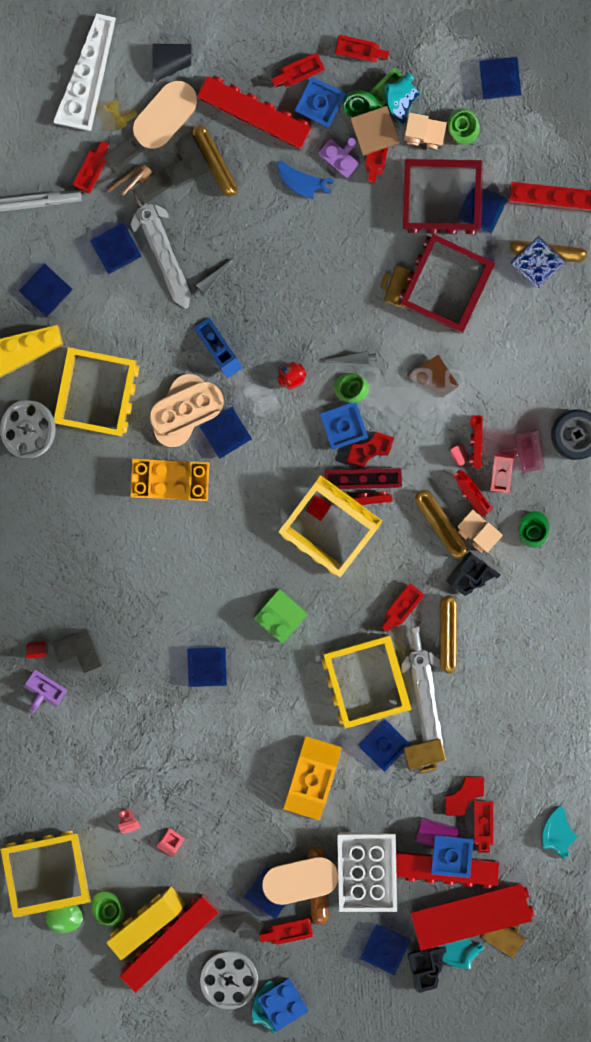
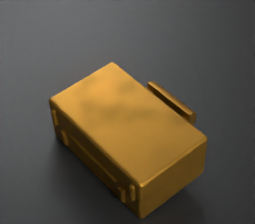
M396 265L393 274H384L380 286L382 290L387 292L384 302L405 308L399 305L401 300L398 298L402 289H407L409 283L406 280L412 270ZM388 277H391L389 287L385 288Z
M440 738L403 747L408 769L419 768L421 774L435 771L437 769L436 763L446 761ZM433 764V767L422 770L423 766Z
M520 925L513 926L516 928L515 930L505 928L481 936V939L514 958L525 941V937L517 933Z

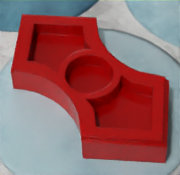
M376 432L369 442L352 444L346 462L364 468L371 458L378 455L388 456L394 437Z
M464 777L462 787L456 793L445 796V815L465 816L469 803L478 797L484 796V777Z

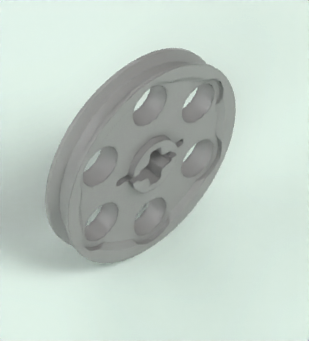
M28 400L16 402L6 410L0 424L2 442L7 450L17 457L35 458L44 454L52 445L55 437L54 418L48 408L39 402ZM31 405L36 409L33 416H30L28 413V408ZM14 411L19 413L17 421H13L11 417ZM44 418L48 421L46 429H43L40 424ZM19 427H28L31 430H35L36 432H27L25 429ZM11 429L15 432L13 440H10L7 435ZM39 437L44 440V445L41 448L36 443ZM22 443H26L27 445V451L25 453H22L20 451V445Z
M222 951L213 955L205 963L201 972L200 984L204 996L210 1003L222 1009H236L248 1003L254 996L258 984V975L254 964L248 957L236 951ZM222 958L225 961V966L217 968L214 964L216 959ZM242 959L245 965L243 968L237 969L234 967V961ZM211 974L215 977L216 981L214 984L209 985L205 982L204 978ZM249 975L254 979L252 985L247 986L243 983V978ZM232 976L234 983L226 984L224 977ZM215 992H223L225 998L222 1001H216L214 999ZM241 992L244 995V999L236 1002L233 999V994Z

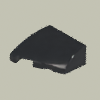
M153 44V83H157L159 80L169 75L171 76L177 71L192 66L191 44Z
M469 551L446 582L466 596L472 593L475 588H481L486 585L485 582L494 577L496 579L499 578L501 574Z
M445 946L407 953L414 988L418 993L437 988L438 976L443 967V956L447 951Z

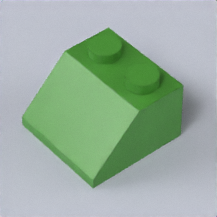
M279 589L254 619L283 644L308 613Z

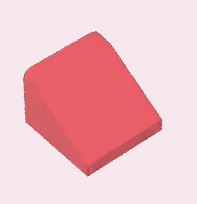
M462 444L455 446L449 451L458 466H462L470 460V456Z
M169 828L158 843L157 848L173 857L185 838Z

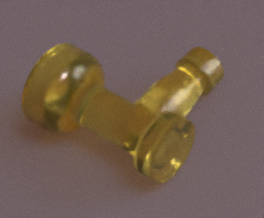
M118 100L104 106L105 111L112 114L117 125V131L127 127L126 122L138 117L135 110L120 116Z

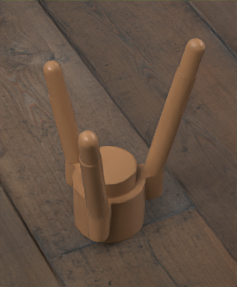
M142 163L139 167L136 166L131 172L107 189V192H111L133 175L134 179L121 194L125 195L137 181L141 184L144 182L141 188L142 193H144L148 184L152 181L150 176L153 172Z

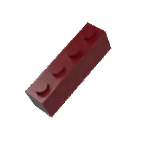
M401 467L324 470V478L339 489L402 488Z

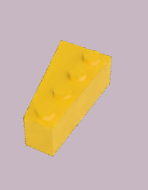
M55 325L0 339V378L63 346L59 326Z
M172 887L163 894L155 896L151 900L152 903L148 906L144 905L137 911L138 915L134 918L132 916L123 923L124 926L120 930L116 928L109 934L111 938L106 943L120 960L175 918L186 903Z

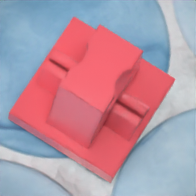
M130 809L119 812L120 824L118 827L122 834L141 828Z

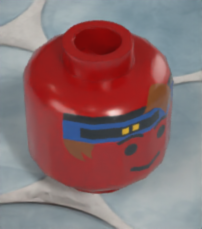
M290 362L279 368L277 381L281 387L285 386L288 390H292L305 382V377H307L306 371L300 363Z

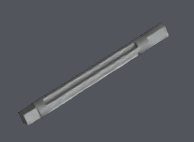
M81 190L0 198V212L82 201Z

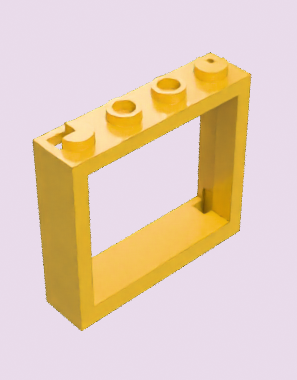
M68 347L54 416L55 423L122 437L123 433L127 432L129 422H125L126 416L131 414L132 403H129L130 396H134L136 384H133L134 376L138 377L140 366L137 365V361ZM76 355L129 365L117 430L64 419Z
M320 475L278 533L286 541H291L301 552L310 555L316 563L325 566L331 574L341 577L377 531L382 520ZM316 491L369 529L343 564L337 562L290 527Z
M390 635L324 653V658L321 661L324 670L328 669L330 677H326L329 688L334 689L335 695L332 696L334 706H339L340 714H337L340 725L344 724L345 729L412 710ZM385 644L402 706L349 721L331 659Z
M73 831L61 833V837L54 838V835L43 836L41 841L36 842L35 838L24 840L22 845H17L14 842L5 844L6 848L1 849L13 917L16 918L91 902L78 834H73ZM71 841L81 896L18 908L9 854Z

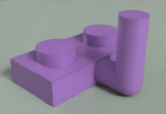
M350 138L343 149L330 139L318 153L346 179L360 165L349 155V152L355 147L356 141L354 138Z
M37 670L32 673L24 686L36 694L29 707L30 713L36 712L43 699L57 707L67 692V689Z

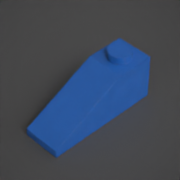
M210 317L194 327L227 379L243 368Z

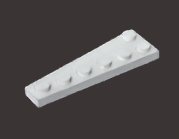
M96 14L64 98L55 116V124L87 131L92 130L115 26V17Z

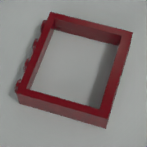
M405 159L403 229L408 230L407 233L418 234L419 230H427V234H438V231H446V234H457V231H465L466 235L476 234L477 231H481L484 162L482 160ZM411 168L476 170L474 224L410 223Z
M432 234L431 237L427 236L422 246L425 248L423 254H418L414 263L417 267L415 272H410L406 280L409 284L407 289H402L398 299L401 302L399 305L462 334L496 263ZM435 242L485 265L458 324L408 301Z

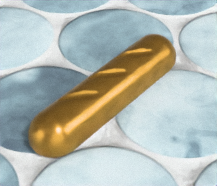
M198 125L192 133L196 145L222 193L227 197L235 196L238 193V187L208 130L202 125Z
M512 240L509 244L511 252L520 256L580 263L588 255L586 249L520 240Z
M428 490L419 491L415 496L417 506L450 555L455 558L463 557L467 551L465 542L432 493Z
M451 595L443 597L440 601V668L447 674L454 673L457 668V602Z

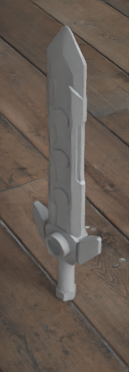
M136 183L131 190L134 192L140 208L133 216L132 229L136 232L140 223L142 224L144 233L156 256L173 301L187 309L190 303L191 292L173 254L162 223L158 216L169 218V215L165 209L158 205H147L140 189L141 186L139 183Z
M411 627L410 633L412 634L414 651L404 659L401 665L402 673H405L412 666L411 670L417 696L423 742L440 738L443 746L431 667L429 665L431 663V665L440 667L439 659L431 652L428 653L426 650H422L419 627Z

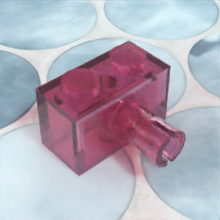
M539 430L516 434L518 447L501 450V454H510L514 456V459H520L522 473L545 468Z

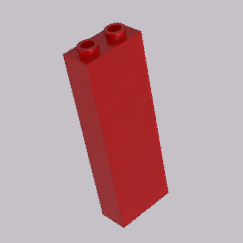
M522 884L412 912L411 916L420 950L532 922L531 917L535 915L532 905L528 906L526 898H530L527 886L523 887Z

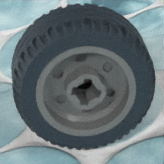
M574 409L561 414L555 420L551 429V440L554 448L560 455L571 460H582L591 456L590 412ZM576 431H578L580 437L576 438L573 435V433Z

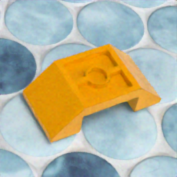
M132 459L131 497L208 501V462Z
M305 736L283 810L320 820L342 747Z

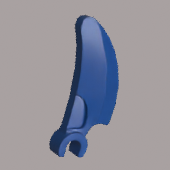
M284 161L278 162L280 177L286 186L296 194L313 199L316 190H322L326 194L331 193V189H327L325 184H333V179L310 176L295 170Z

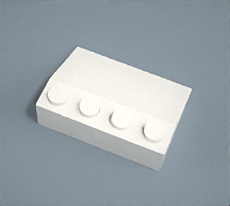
M339 832L337 835L339 912H397L395 834Z

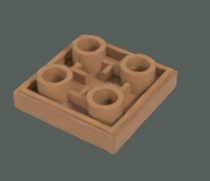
M387 106L350 118L363 156L399 144V139Z

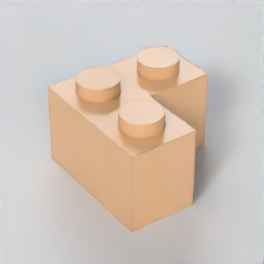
M409 113L404 141H408V145L419 146V144H424L428 149L437 150L438 147H442L447 123L428 119L429 116Z
M473 509L456 526L460 529L458 533L464 539L469 537L474 542L472 546L481 553L483 551L488 553L503 536Z

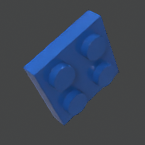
M311 77L295 112L329 129L346 93Z
M350 403L320 413L332 450L368 438L357 403Z
M435 835L431 874L470 878L474 839Z
M290 978L285 979L256 998L276 1032L308 1012L306 1005Z

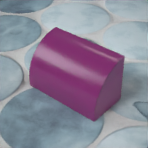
M422 817L415 840L434 847L435 835L457 837L458 828Z

